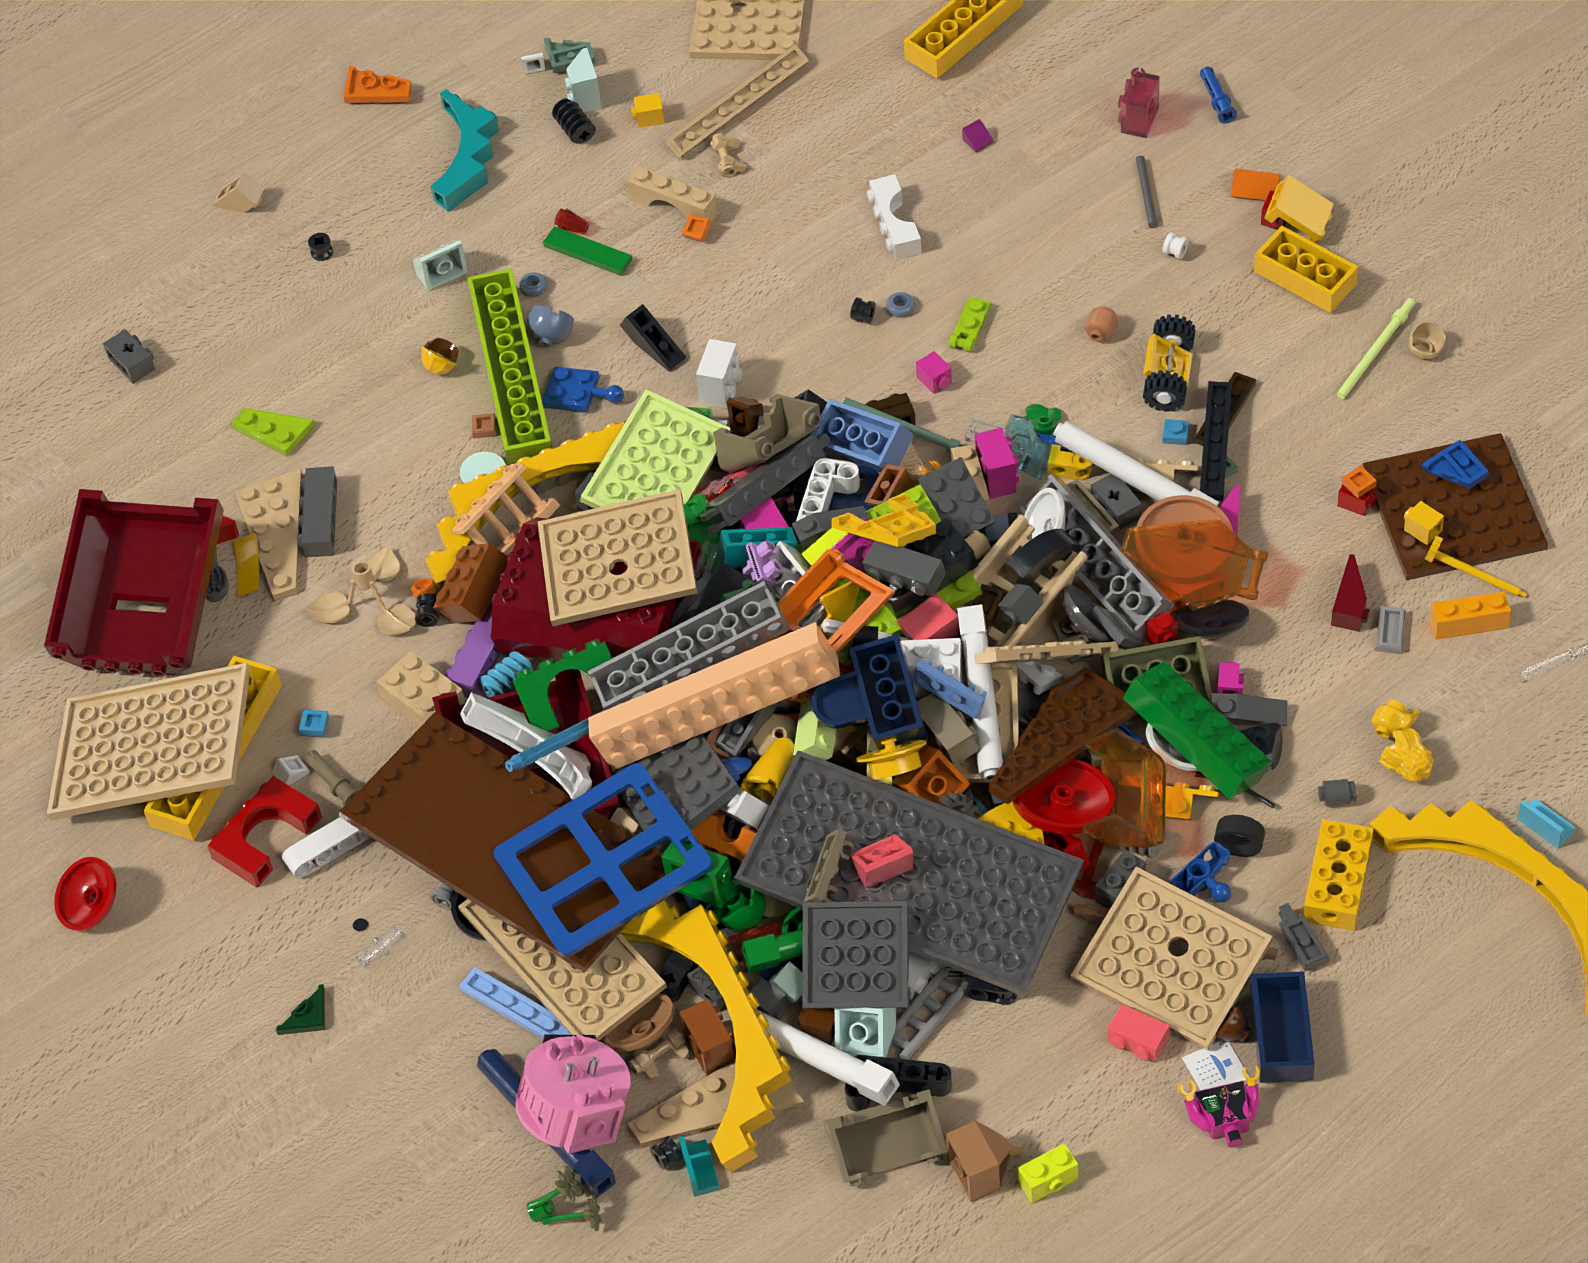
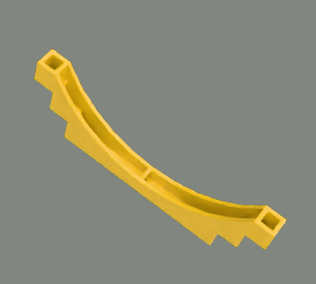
M624 421L621 423H610L598 432H587L582 438L575 441L573 439L567 440L557 448H546L534 457L530 458L527 456L519 459L516 464H524L526 466V469L521 473V477L531 487L543 480L567 473L597 470L623 428ZM508 465L500 466L495 472L488 475H477L473 478V481L465 484L463 482L457 483L448 490V499L456 516H447L437 524V533L445 550L433 551L428 555L429 557L425 558L426 567L435 583L436 590L443 588L446 575L456 561L457 552L462 546H470L474 542L467 533H453L452 529L456 526V520L472 509V503L488 492V486L504 475L503 471ZM513 482L504 492L512 499L521 490ZM497 499L489 509L494 514L503 504ZM481 516L473 526L480 532L487 521Z
M1472 800L1466 803L1452 817H1449L1442 808H1437L1432 803H1429L1411 820H1408L1402 811H1397L1390 805L1369 824L1370 828H1374L1372 841L1387 853L1411 850L1454 852L1484 860L1507 870L1533 887L1558 912L1570 929L1579 949L1586 978L1585 1014L1588 1015V891L1582 884L1572 880L1562 868L1553 865L1543 853L1534 850L1523 837L1515 835L1504 822L1496 820L1488 813L1485 807L1477 805Z
M664 900L632 918L620 933L629 942L654 944L678 952L690 959L709 974L724 998L734 1030L736 1045L735 1080L728 1108L711 1143L721 1164L732 1173L759 1157L755 1149L758 1144L752 1132L775 1119L771 1110L774 1108V1104L769 1094L792 1081L788 1072L791 1070V1067L786 1058L780 1056L778 1049L781 1048L779 1042L767 1030L770 1027L768 1020L763 1013L759 1014L757 1010L760 1004L752 992L749 993L747 989L749 982L744 973L738 971L736 966L739 965V961L732 951H728L726 945L729 944V941L723 931L718 930L716 925L719 921L712 910L707 911L700 904L684 915H681L676 906L671 907Z

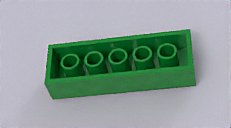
M1165 661L1135 677L1123 697L1134 710L1230 800L1259 783L1272 763L1262 751L1251 743L1244 734L1235 728L1226 717L1219 713Z

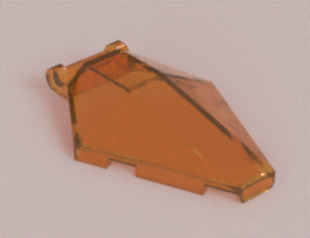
M1218 518L1127 528L1120 551L1137 563L1136 566L1162 587L1170 589L1179 596V600L1193 611L1235 596L1257 600L1259 594L1257 588L1263 564L1268 558V552L1249 548ZM1252 559L1254 563L1248 587H1241L1248 560Z

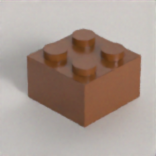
M706 999L680 1011L684 1038L706 1077L735 1060L736 1048L732 1042L735 1038L730 1027H724L722 1024L723 1016L717 1006L713 1007L709 999Z

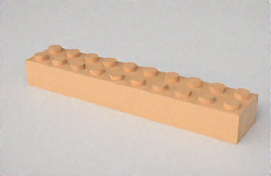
M815 622L589 717V738L611 769L616 770L839 677L838 656Z

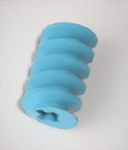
M513 651L509 654V657L503 658L502 663H497L494 667L495 669H490L487 675L481 676L480 684L488 698L497 694H505L504 689L512 692L514 689L511 683L517 677L516 673L526 668H530L533 671L534 668L522 654Z

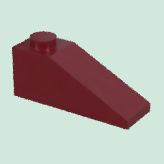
M1349 554L1333 606L1331 626L1360 632L1362 623L1367 624L1370 609L1366 608L1367 597L1355 555Z

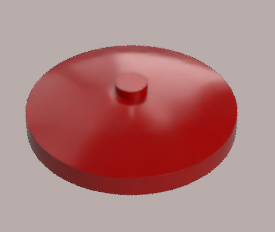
M1072 759L1012 802L1018 814L1034 827L1050 833L1072 835L1094 830L1109 819L1114 808L1115 791L1111 781L1098 768L1084 761Z

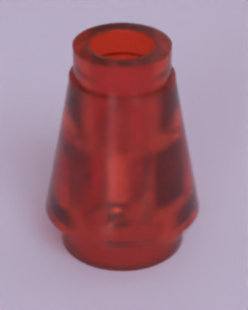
M561 208L554 221V225L558 226V228L583 235L586 234L589 228V222L568 208L565 210Z

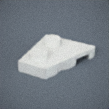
M1037 661L1017 662L1019 679L1023 683L1030 681L1034 685L1033 692L1037 695L1057 686L1062 680L1063 675L1056 672L1055 668L1050 665H1043Z

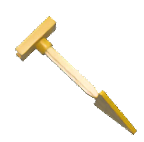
M849 581L822 595L820 601L827 612L825 619L828 618L845 623L853 613L860 586ZM820 625V626H819L820 630L822 631V633L824 634V636H826L827 634L823 632V630L821 629V625ZM808 691L801 692L795 701L805 704L810 697Z

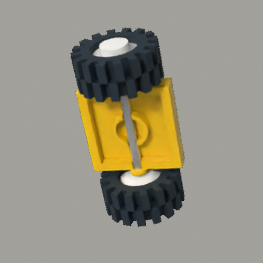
M1168 314L1166 318L1161 316L1160 320L1157 319L1155 321L1153 334L1148 341L1143 372L1147 376L1143 391L1144 402L1146 404L1149 403L1151 408L1155 406L1158 411L1162 408L1164 412H1168V409L1176 411V408L1180 409L1185 403L1193 355L1190 353V349L1193 348L1196 331L1195 325H1192L1191 320L1186 321L1187 318L1184 316L1180 319L1179 315L1176 314L1175 317H1172L1171 314Z

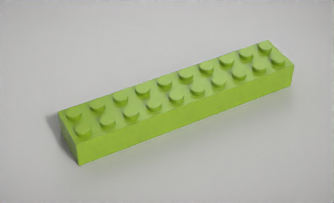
M512 268L467 277L508 466L516 464L523 457H533L546 448H552Z

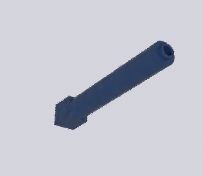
M485 1050L478 1057L477 1068L516 1109V1096L522 1076L498 1050ZM549 1145L574 1172L575 1178L596 1199L616 1184L613 1170L594 1150L586 1149L568 1154L564 1146L558 1148Z

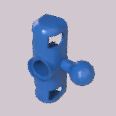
M1218 842L1210 843L1168 883L1172 885L1175 882L1177 888L1193 896L1198 892L1206 890L1208 887L1212 890V897L1215 901L1219 903L1228 901L1232 895L1230 886L1226 883H1218L1214 877L1221 871L1222 866H1227L1229 863V850ZM1209 850L1212 859L1205 861L1204 855Z

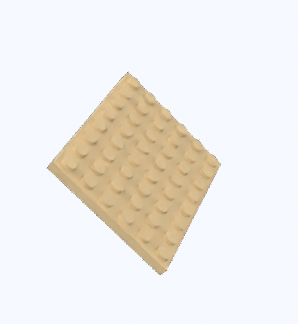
M243 663L67 699L47 810L49 818L53 820L234 785L250 677V667L248 664Z

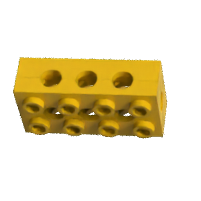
M1322 819L1304 904V915L1309 923L1355 931L1374 828Z

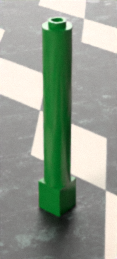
M803 929L778 936L770 934L743 942L741 951L748 973L779 966L780 962L803 956Z

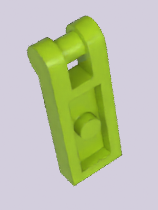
M969 296L955 330L950 335L949 347L955 349L961 347L964 348V351L972 352L991 309V301Z

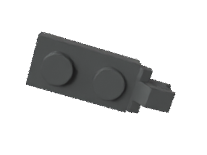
M1289 903L1279 906L1280 911L1278 914L1282 920L1279 922V926L1304 971L1329 962L1327 952L1305 915H1295Z

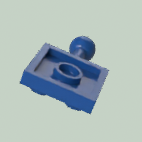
M554 367L542 404L543 408L588 412L593 397L607 398L609 402L616 404L623 400L624 391L618 385H612L608 389L596 388L600 378L598 371Z

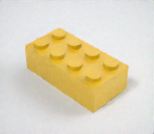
M1283 226L1255 253V273L1329 313L1357 285V265Z

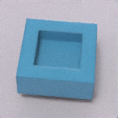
M1165 419L1163 443L1186 445L1189 421Z
M303 710L299 727L300 735L325 737L329 720L328 711Z

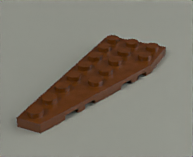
M1084 667L1051 690L1048 700L1042 704L1038 715L1032 719L1018 740L1016 748L1010 752L1008 760L1004 766L1000 767L990 782L989 792L1006 804H1009L1138 712L1123 699L1125 692Z

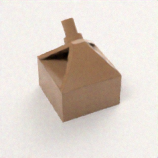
M977 1121L946 1133L948 1160L971 1202L1000 1190L1009 1160L1013 1157L1019 1158L1022 1155L1020 1147H1014L1001 1134Z

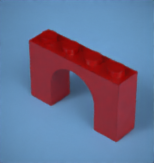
M272 776L268 782L261 785L259 791L251 800L245 802L237 815L228 820L220 833L212 837L207 847L214 861L257 888L273 871L269 856L246 842L250 831L263 821L276 819L285 821L304 834H307L319 822L322 814L318 803L275 776Z

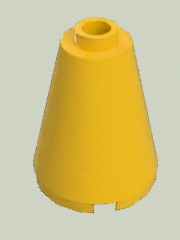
M785 737L775 739L742 780L740 787L742 791L749 793L759 800L765 798L773 801L794 759L793 741Z

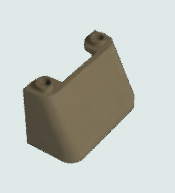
M776 394L769 398L770 403H772L770 412L763 414L765 425L749 435L741 437L736 434H730L728 429L722 427L714 431L720 468L730 473L737 472L769 459L808 435L820 425L819 404Z
M930 1090L888 1102L885 1106L881 1104L823 1122L843 1182H849L851 1187L866 1183L865 1177L927 1159L928 1164L942 1160V1154L948 1152Z

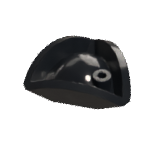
M1268 723L1240 730L1251 743L1272 761L1266 772L1276 768L1282 752L1283 735L1281 725L1278 723Z

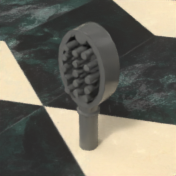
M217 548L206 593V599L211 602L222 600L229 589L225 570L218 566Z

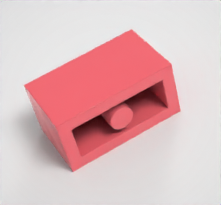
M1122 1004L1108 1027V1042L1117 1049H1125L1134 1053L1141 1060H1149L1155 1063L1169 1040L1170 1025Z

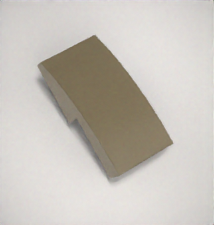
M1068 615L1052 621L1051 624L1059 642L1086 641V644H1090L1086 635L1082 632L1078 634L1072 629L1069 624L1071 620ZM1094 655L1068 659L1070 663H1074Z

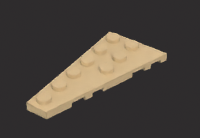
M301 469L234 491L249 534L256 532L259 561L274 601L297 594L298 534H300L299 516L301 515L300 497L302 496L301 479L303 477Z
M1086 641L1050 642L1045 643V645L996 646L983 648L984 653L974 654L975 664L1054 661L1118 651L1117 641L1086 644Z
M736 1059L627 1123L628 1129L640 1146L644 1148L660 1144L666 1136L674 1139V1137L689 1133L690 1135L699 1134L701 1130L712 1127L718 1129L728 1108L735 1080ZM791 1082L769 1094L774 1104V1108L771 1109L773 1114L782 1113L783 1109L796 1107V1109L805 1107L804 1100Z

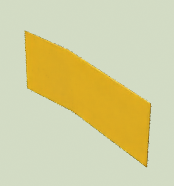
M256 532L234 541L237 563V598L259 589V552Z

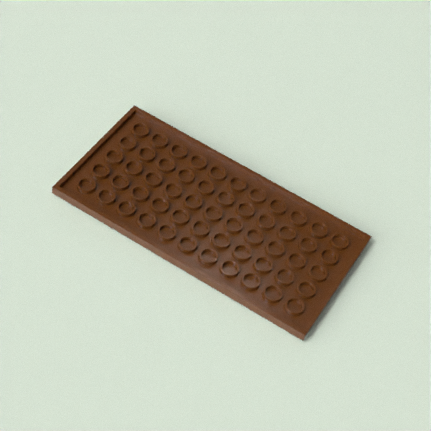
M434 712L339 811V817L585 973L631 920L569 957L562 956L494 857V850L498 845L571 802L570 795L525 767L512 772L508 771L505 762L510 760L509 757ZM594 810L586 813L583 817L607 851H612L635 837V835ZM568 828L558 830L517 857L541 892L547 891L591 863V860ZM654 847L620 868L628 882L637 892L642 891L666 876L661 857L664 853L660 854ZM599 880L556 906L554 912L569 933H573L619 904V900L604 880Z

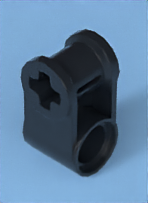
M671 952L665 966L658 974L667 985V988L660 992V994L668 996L672 1003L678 1001L689 984L687 974L696 969L698 964L678 952Z
M969 976L965 991L969 998L1001 1005H1010L1015 1002L1017 993L974 976Z

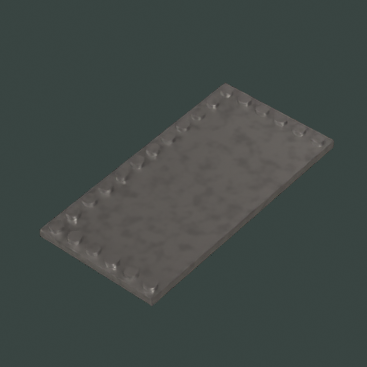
M798 750L734 877L735 883L803 909V902L828 834L837 829L847 832L845 840L850 841L853 844V848L849 850L842 848V851L848 856L854 851L896 834L912 848L913 869L865 888L849 857L844 862L838 861L839 870L829 883V885L836 887L838 892L834 895L827 893L828 899L833 902L908 901L910 952L1025 996L1084 865V860Z

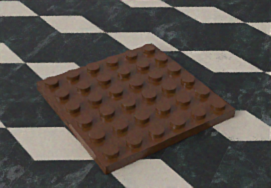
M1501 433L1462 441L1489 471L1488 478L1470 489L1425 472L1422 468V463L1452 444L1363 463V468L1377 480L1374 494L1377 495L1376 505L1406 581L1457 570L1435 558L1432 563L1425 560L1434 539L1426 545L1404 531V515L1410 507H1415L1420 501L1444 516L1443 530L1437 535L1443 538L1438 551L1468 565L1475 566L1548 549L1546 537Z

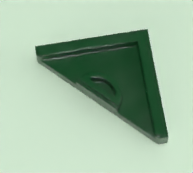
M320 984L318 989L307 1000L304 999L291 1012V1016L282 1025L276 1027L278 1035L325 1030L324 984Z

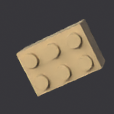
M412 651L407 653L376 681L380 698L419 728L435 712L432 697L456 691L459 705L466 703L463 690Z

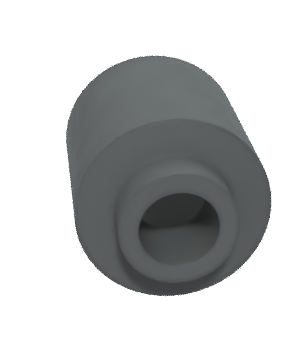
M1348 779L1322 781V786H1318L1319 802L1324 801L1325 806L1346 805L1350 804L1351 801H1356L1354 781H1348Z

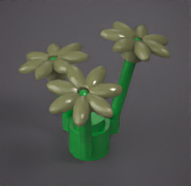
M566 1165L563 1166L565 1169L564 1174L561 1171H556L559 1180L555 1181L556 1189L527 1203V1211L530 1218L534 1222L541 1220L543 1225L556 1221L585 1218V1220H591L590 1226L597 1232L600 1226L599 1223L602 1221L598 1214L600 1206L597 1205L595 1196H592V1199H588L590 1209H584V1212L551 1216V1213L555 1211L552 1198L559 1194L563 1198L568 1195L570 1201L574 1203L576 1200L575 1196L580 1197V1195L583 1196L584 1194L580 1182L575 1179V1174Z

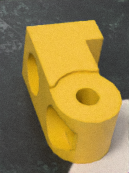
M1052 444L1047 463V476L1052 474L1059 478L1086 480L1092 475L1093 463L1078 454L1061 451L1060 445Z

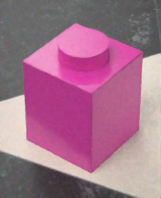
M935 351L916 362L917 378L933 394L941 389H945L952 383L951 367Z

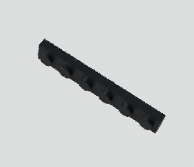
M1208 381L1200 492L1214 500L1223 501L1232 382Z

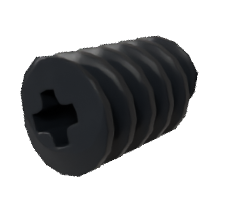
M564 98L555 104L552 109V116L573 143H584L593 137L596 127L587 118V115L579 107L578 103Z

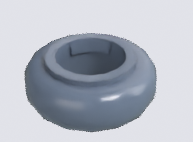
M532 272L521 278L519 287L522 293L527 296H539L546 290L547 280L542 274ZM531 283H538L536 286H528Z
M898 292L888 298L886 306L890 314L903 317L909 315L914 310L915 302L911 295ZM897 303L906 304L904 306H896Z

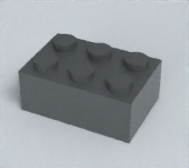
M962 457L918 479V483L921 484L941 521L947 518L964 539L974 531L980 532L995 523Z

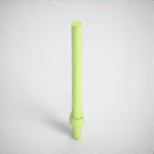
M1408 298L1403 306L1397 309L1391 316V322L1337 392V396L1340 399H1344L1398 326L1403 325L1407 320L1408 313L1415 305L1413 299Z

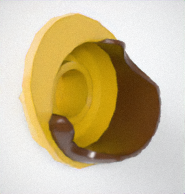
M435 338L431 342L428 341L425 345H422V363L429 372L442 375L458 365L459 349L450 341L443 338Z

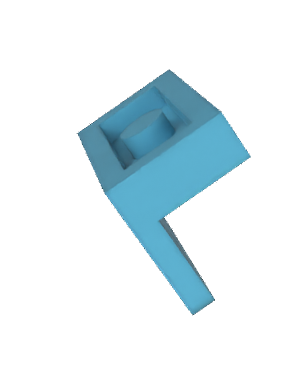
M1536 798L1530 803L1525 800L1520 803L1518 820L1556 848L1563 845L1575 833V827Z

